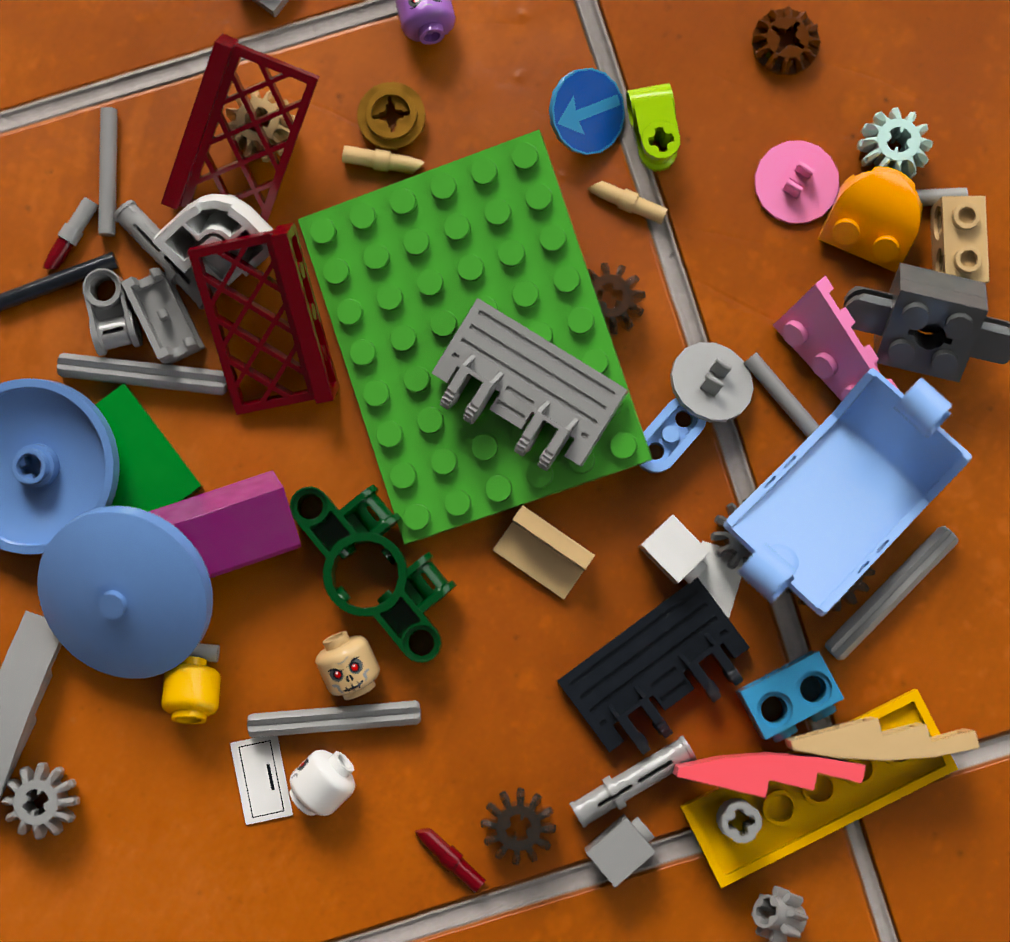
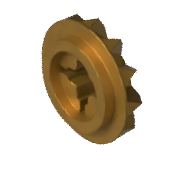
M385 82L374 86L362 97L358 106L357 120L364 138L368 139L377 148L396 151L406 145H412L418 135L423 132L426 114L421 98L412 88L398 82ZM388 101H392L397 114H404V118L397 120L395 132H391L387 121L379 120L380 116L387 114V108H389Z

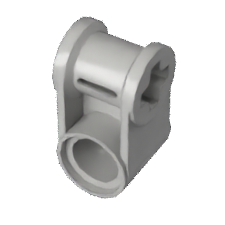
M97 268L91 271L85 277L82 284L89 315L90 334L99 356L106 355L109 349L130 344L135 348L143 346L137 315L121 284L123 279L115 272L106 268ZM113 280L116 285L114 295L106 301H100L97 296L99 286L105 281Z

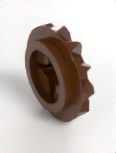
M790 6L778 10L771 9L768 14L758 21L752 35V48L757 60L767 70L781 75L796 74L809 67L816 58L821 43L818 34V24H814L808 18L806 11L792 10ZM792 28H795L793 41L798 46L795 47L789 44L780 53H777L781 38L776 34L779 32L785 35L788 30L791 31Z

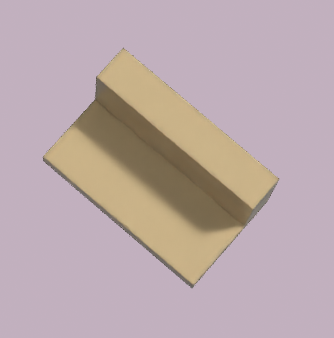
M523 505L493 549L495 553L563 600L595 556Z

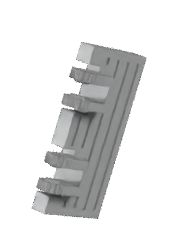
M479 298L476 299L432 371L433 375L449 384L440 400V405L447 410H450L458 402L472 376L483 382L472 401L466 407L465 414L463 415V420L471 425L478 419L495 390L500 392L489 410L518 428L525 429L514 449V452L522 457L531 450L546 422L556 427L558 431L539 458L538 467L545 471H548L570 436L574 438V441L564 456L579 466H583L629 392L626 388Z

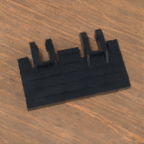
M696 577L690 584L687 583L559 678L557 682L609 752L624 742L613 726L618 721L639 751L644 755L651 750L649 742L642 732H638L627 716L641 706L652 721V726L658 734L663 735L666 739L673 732L649 698L653 695L661 708L666 711L695 689L683 673L688 669L712 702L717 701L721 698L719 688L712 679H709L698 663L711 654L722 669V673L727 680L737 686L744 679L719 645L723 644L734 659L750 647L699 578Z

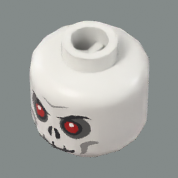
M326 750L312 752L290 776L291 789L289 794L292 801L302 812L309 816H314L315 814L327 816L332 814L354 792L353 764L344 754L338 751L334 754Z

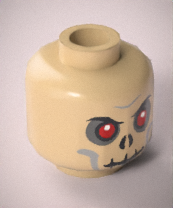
M342 631L326 638L322 642L325 648L317 655L315 663L327 690L332 695L343 696L344 700H350L366 694L375 687L374 680L380 673V666L365 637L361 635L349 637L347 631Z

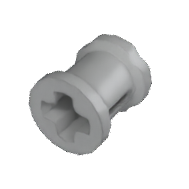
M731 798L724 801L716 814V822L719 829L737 843H747L754 840L762 827V818L759 811L740 798ZM738 809L744 815L749 816V820L742 823L743 830L740 831L733 825L728 824L729 820L735 818V810Z

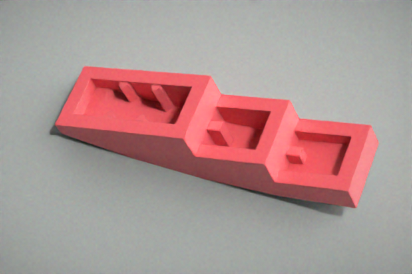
M758 752L719 755L675 764L673 774L677 777L766 798L769 780L809 790H814L817 773L862 783L866 765L812 754Z

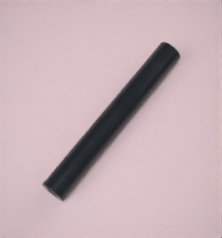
M113 252L104 254L0 293V312L82 282L91 271L97 268L109 270L119 268L115 254Z

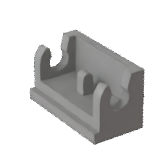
M155 267L149 269V276L140 280L130 277L121 281V284L158 360L163 364L171 365L204 349L205 346L176 286L172 285L165 278L166 272Z

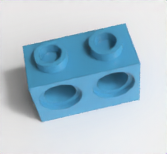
M810 651L735 691L759 737L764 740L772 737L775 743L795 734L798 731L795 724L811 717L813 722H816L837 711L834 704L844 699L819 651ZM808 676L817 678L821 687L818 697L811 701L805 700L800 692L801 683ZM775 696L782 704V713L776 720L767 721L762 716L761 706L765 699Z

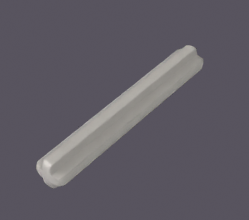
M61 353L57 361V374L65 378L118 384L125 383L127 385L224 395L228 389L224 373L221 370Z
M946 526L938 527L825 643L828 652L836 659L844 660L958 544L959 539Z
M413 700L253 713L248 715L247 730L249 736L255 738L416 725L421 722V707L418 701Z

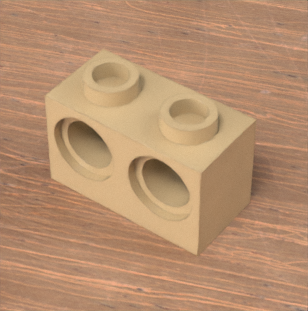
M942 196L930 208L932 270L987 284L990 281L986 196Z

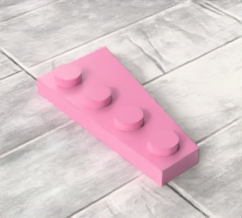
M825 275L772 326L812 368L814 373L843 401L870 369L874 368L879 372L877 369L879 358L870 344L863 347L851 328L856 322L846 307L839 309L829 294L834 288ZM887 379L890 383H892V384L897 388V386L895 385V383L893 382L892 379Z

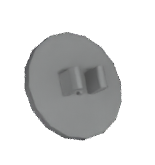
M698 342L686 347L674 360L670 373L672 391L680 405L694 417L707 422H727L734 419L744 411L751 401L754 389L751 372L745 366L741 357L730 348L720 344Z

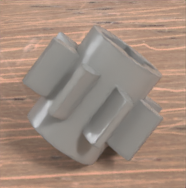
M779 886L773 887L772 895L760 893L758 895L759 898L754 904L753 912H751V916H753V920L758 926L755 932L756 935L768 938L769 942H787V936L800 939L809 917L801 906L804 898L790 893V890Z

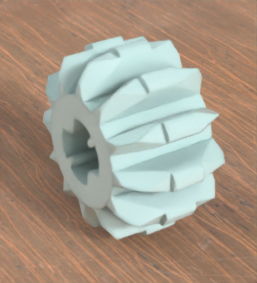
M898 107L893 108L888 117L881 111L877 112L873 117V124L865 123L861 129V133L865 138L858 142L857 150L868 153L861 160L862 166L866 167L874 164L876 167H888L902 172L910 179L913 178L917 173L916 167H924L929 160L924 152L931 149L933 141L922 138L928 130V124H921L916 127L913 124L916 119V113L910 112L905 119H902ZM890 139L891 144H893L895 141H898L901 144L902 148L899 150V152L898 147H896L894 150L890 149V147L887 144Z

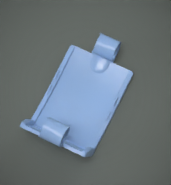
M870 369L847 394L833 413L724 522V528L753 554L739 569L738 573L771 604L788 587L819 616H824L972 459V455L940 427L951 415L948 410L953 405L923 378L919 379L904 395L876 369Z

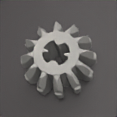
M41 762L37 764L35 772L29 766L21 768L19 770L21 780L15 778L8 780L7 786L15 795L5 796L1 802L6 806L13 805L14 811L8 813L5 820L12 822L20 819L21 822L17 830L20 835L28 833L31 828L35 839L44 838L47 830L53 835H58L63 832L61 821L70 823L75 820L76 815L67 806L77 805L81 799L76 795L68 796L67 790L74 788L77 782L75 779L61 782L65 772L63 767H56L50 773L48 763ZM45 793L48 796V801L43 804V807L37 808L34 800L39 797V794Z

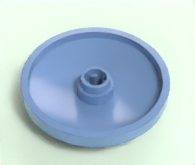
M16 379L0 383V549L19 554H42L51 539L77 516L96 508L111 506L119 480V454L114 434L106 418L95 404L82 393L72 387L52 380Z
M106 506L87 511L70 521L51 539L40 561L37 581L38 596L41 609L50 629L73 656L102 673L131 679L148 678L163 674L181 664L195 650L207 632L213 610V591L203 559L190 540L180 530L151 512L128 506Z

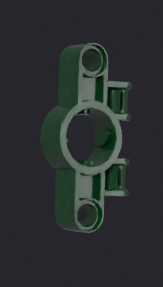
M375 484L362 491L340 510L330 497L319 488L310 486L297 490L291 498L290 510L295 521L326 557L323 568V581L331 600L347 613L363 617L374 616L411 661L422 663L436 658L441 651L442 637L438 629L424 613L451 592L457 584L453 580L448 581L432 562L434 556L430 552H427L408 567L406 558L401 550L383 536L402 517L398 513L393 514L377 495L378 488ZM310 496L320 497L323 503L321 514L314 519H305L301 513L302 502ZM367 506H370L380 519L379 521H376L370 514ZM374 543L385 547L381 552L392 565L397 563L399 578L393 593L388 590L377 599L379 605L361 608L348 602L351 596L342 585L337 587L335 572L341 558L345 560L357 551L356 545ZM423 572L435 585V589H432L421 576ZM418 630H426L434 638L433 650L427 655H418L410 647L411 636Z

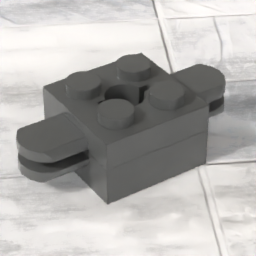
M900 263L889 293L855 286L844 297L843 308H847L856 322L851 328L874 334V352L879 358L877 361L879 364L960 382L969 357L998 364H1005L1010 361V322L986 316L988 313L986 283ZM918 330H920V331H922V332H926V333H931V334H923V333L919 332Z

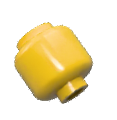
M187 657L181 664L164 673L162 709L171 715L172 721L177 723H205L207 717L215 714L219 707L220 673L214 668L207 666V660L204 658Z

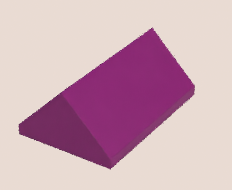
M273 470L149 511L171 523L190 540L203 559L210 578L301 547L284 487Z

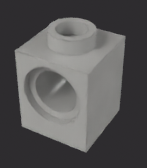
M623 814L584 849L590 859L616 888L656 853L649 844L655 836L639 817H636L631 822Z

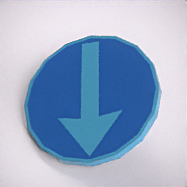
M594 68L577 69L560 79L552 92L549 105L550 124L558 141L568 150L582 155L601 153L613 145L622 131L625 118L624 99L617 83L605 72Z

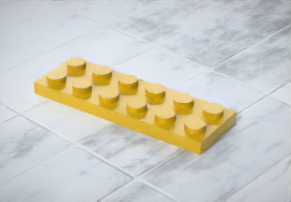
M912 689L852 719L856 720L867 716L876 717L879 719L882 731L919 722L927 724L930 737L940 734L918 689ZM790 750V751L786 752V753L812 754V755L830 757V756L819 755V754H813V753L802 752V751H797V750ZM951 754L930 758L889 761L830 757L866 765L862 783L817 773L814 790L769 780L766 798L723 787H716L681 805L680 808L719 886L723 888L958 770ZM731 798H740L759 811L762 818V827L754 840L747 843H737L719 829L716 822V814L724 801ZM739 809L735 810V818L729 820L728 824L733 825L738 831L743 830L742 823L749 820V816L744 815Z

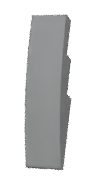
M25 611L0 668V800L37 721L35 713L53 676L51 668L62 646L50 629L45 617L29 611Z

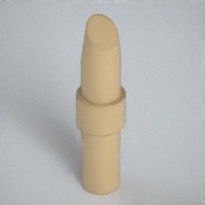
M344 145L342 162L373 167V170L384 172L391 170L413 174L425 163L420 159L394 154L389 150L377 148L376 150Z
M600 181L588 188L596 196L617 205V208L630 214L632 212L659 224H662L668 211L667 208L640 197V194L627 188L623 190L604 181Z

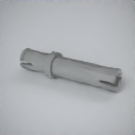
M128 200L123 203L114 213L113 219L166 272L165 278L172 285L178 284L197 306L203 310L204 306L192 266L185 273L179 269L152 242L161 229L137 206L134 200ZM211 286V290L214 296L217 289Z
M680 736L676 741L651 756L644 758L641 762L612 779L610 776L602 779V785L569 804L584 828L587 824L615 807L619 810L626 807L625 801L672 774L675 764L694 761L697 758L686 739Z

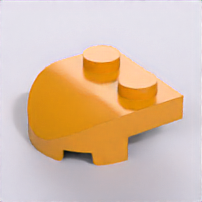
M881 166L874 167L872 171L863 172L856 176L854 174L851 175L839 189L836 201L820 231L818 240L896 273L899 264L903 263L920 227L923 204L915 190L914 182L898 170Z

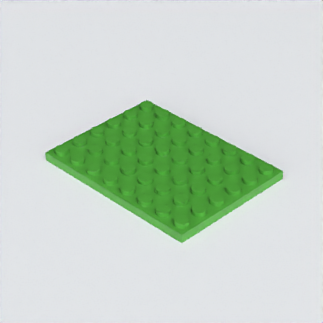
M540 130L298 219L394 514L398 513L402 517L397 524L404 544L414 543L653 460ZM477 298L629 391L583 466H579L564 456L574 441V438L570 436L548 471L538 467L542 452L548 447L558 431L556 427L548 422L545 423L529 452L523 457L514 452L525 429L518 428L489 410L500 393L495 390L484 410L472 425L463 420L466 407L483 383L474 376L469 380L458 402L450 410L440 405V400L449 384L433 375L432 371Z

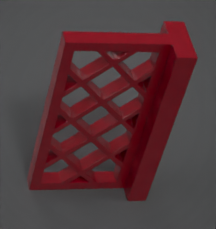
M222 33L214 42L161 204L176 210L180 206L185 208L188 204L197 200L194 199L198 184L212 178L221 194L230 195L221 178V174L241 167L251 188L234 196L241 200L254 194L262 210L260 216L268 223L320 76L238 43V39ZM241 57L257 63L265 80L244 89L236 72ZM269 69L279 72L280 74L272 77ZM287 77L306 83L302 99L285 105L275 84ZM233 83L237 92L228 96ZM269 86L279 109L258 117L248 94ZM241 98L251 121L230 129L223 115L224 106ZM298 108L293 122L289 111ZM282 115L289 128V136L286 140L271 145L261 123ZM218 124H220L223 133L215 136ZM255 127L265 149L244 157L234 135ZM227 138L237 161L217 169L209 151L212 144ZM284 148L279 161L275 151ZM268 155L276 172L273 179L258 185L247 163ZM206 163L210 172L201 176ZM270 187L265 200L261 191Z
M295 222L278 225L275 230L190 247L187 252L236 415L315 400L316 404L333 401L340 386ZM267 244L271 263L265 273L242 260L248 247ZM241 249L237 256L229 252L232 250ZM217 254L232 263L223 281L206 272L202 259L203 256ZM237 267L260 280L250 298L227 285ZM272 269H274L276 280L269 276ZM264 283L281 294L283 304L277 314L254 301ZM211 286L217 289L214 296L211 290ZM222 292L244 305L235 323L218 313L216 302ZM248 309L272 322L262 339L239 326ZM284 310L286 312L288 321L281 318V315L283 314ZM275 325L292 334L295 345L289 355L266 342ZM223 327L229 330V333L226 337L224 334ZM233 334L256 346L247 364L230 354L228 343ZM260 350L283 363L273 380L251 367ZM296 351L298 354L299 362L293 359V356L296 353ZM289 366L304 376L307 389L292 392L277 382L286 367ZM235 368L241 371V374L238 378ZM245 375L268 387L262 398L244 401L240 383ZM272 390L279 394V395L269 396L270 393L272 392Z

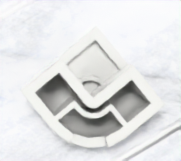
M208 194L188 204L157 233L152 242L185 273L192 266L187 252L190 247L274 229L250 205L234 195ZM267 244L248 247L242 260L254 267L259 266L270 256ZM241 249L232 250L229 252L237 256ZM217 254L202 257L206 272L223 281L232 263ZM237 267L227 285H230L242 273L245 276L249 274Z

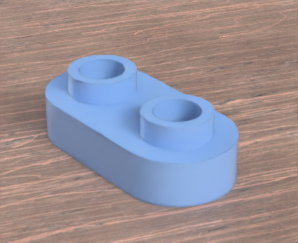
M677 398L670 401L644 431L648 446L657 444L662 448V458L653 459L639 465V467L649 473H661L669 469L702 432L706 421L690 414L680 405ZM680 412L687 413L691 418L690 425L688 427L679 426L675 420L676 414Z

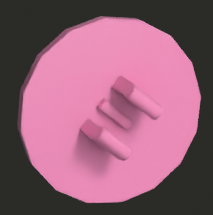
M786 141L771 148L760 160L754 176L755 194L762 208L774 219L787 224H807L821 218L834 204L839 191V173L832 158L819 146L806 141Z

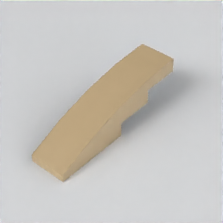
M871 716L784 739L786 747L792 750L836 758L884 761L930 758L980 748L975 730L962 728L930 737L927 724L915 722L882 731L879 719Z

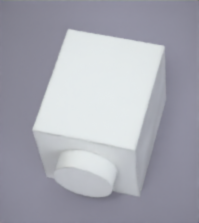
M671 515L639 546L645 555L674 584L679 583L682 579L690 584L706 569L707 565L703 559L710 553L674 515Z

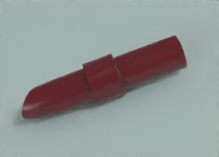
M431 828L415 831L425 847L439 859L438 862L448 872L451 871L473 893L485 883L486 879L462 858L464 855L453 845L450 846Z

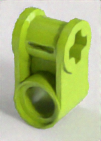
M665 83L627 90L628 116L631 127L634 129L639 158L642 164L652 171L668 169L674 163L680 146V134L671 85ZM659 141L661 147H667L666 151L659 152L658 146L653 145V142Z

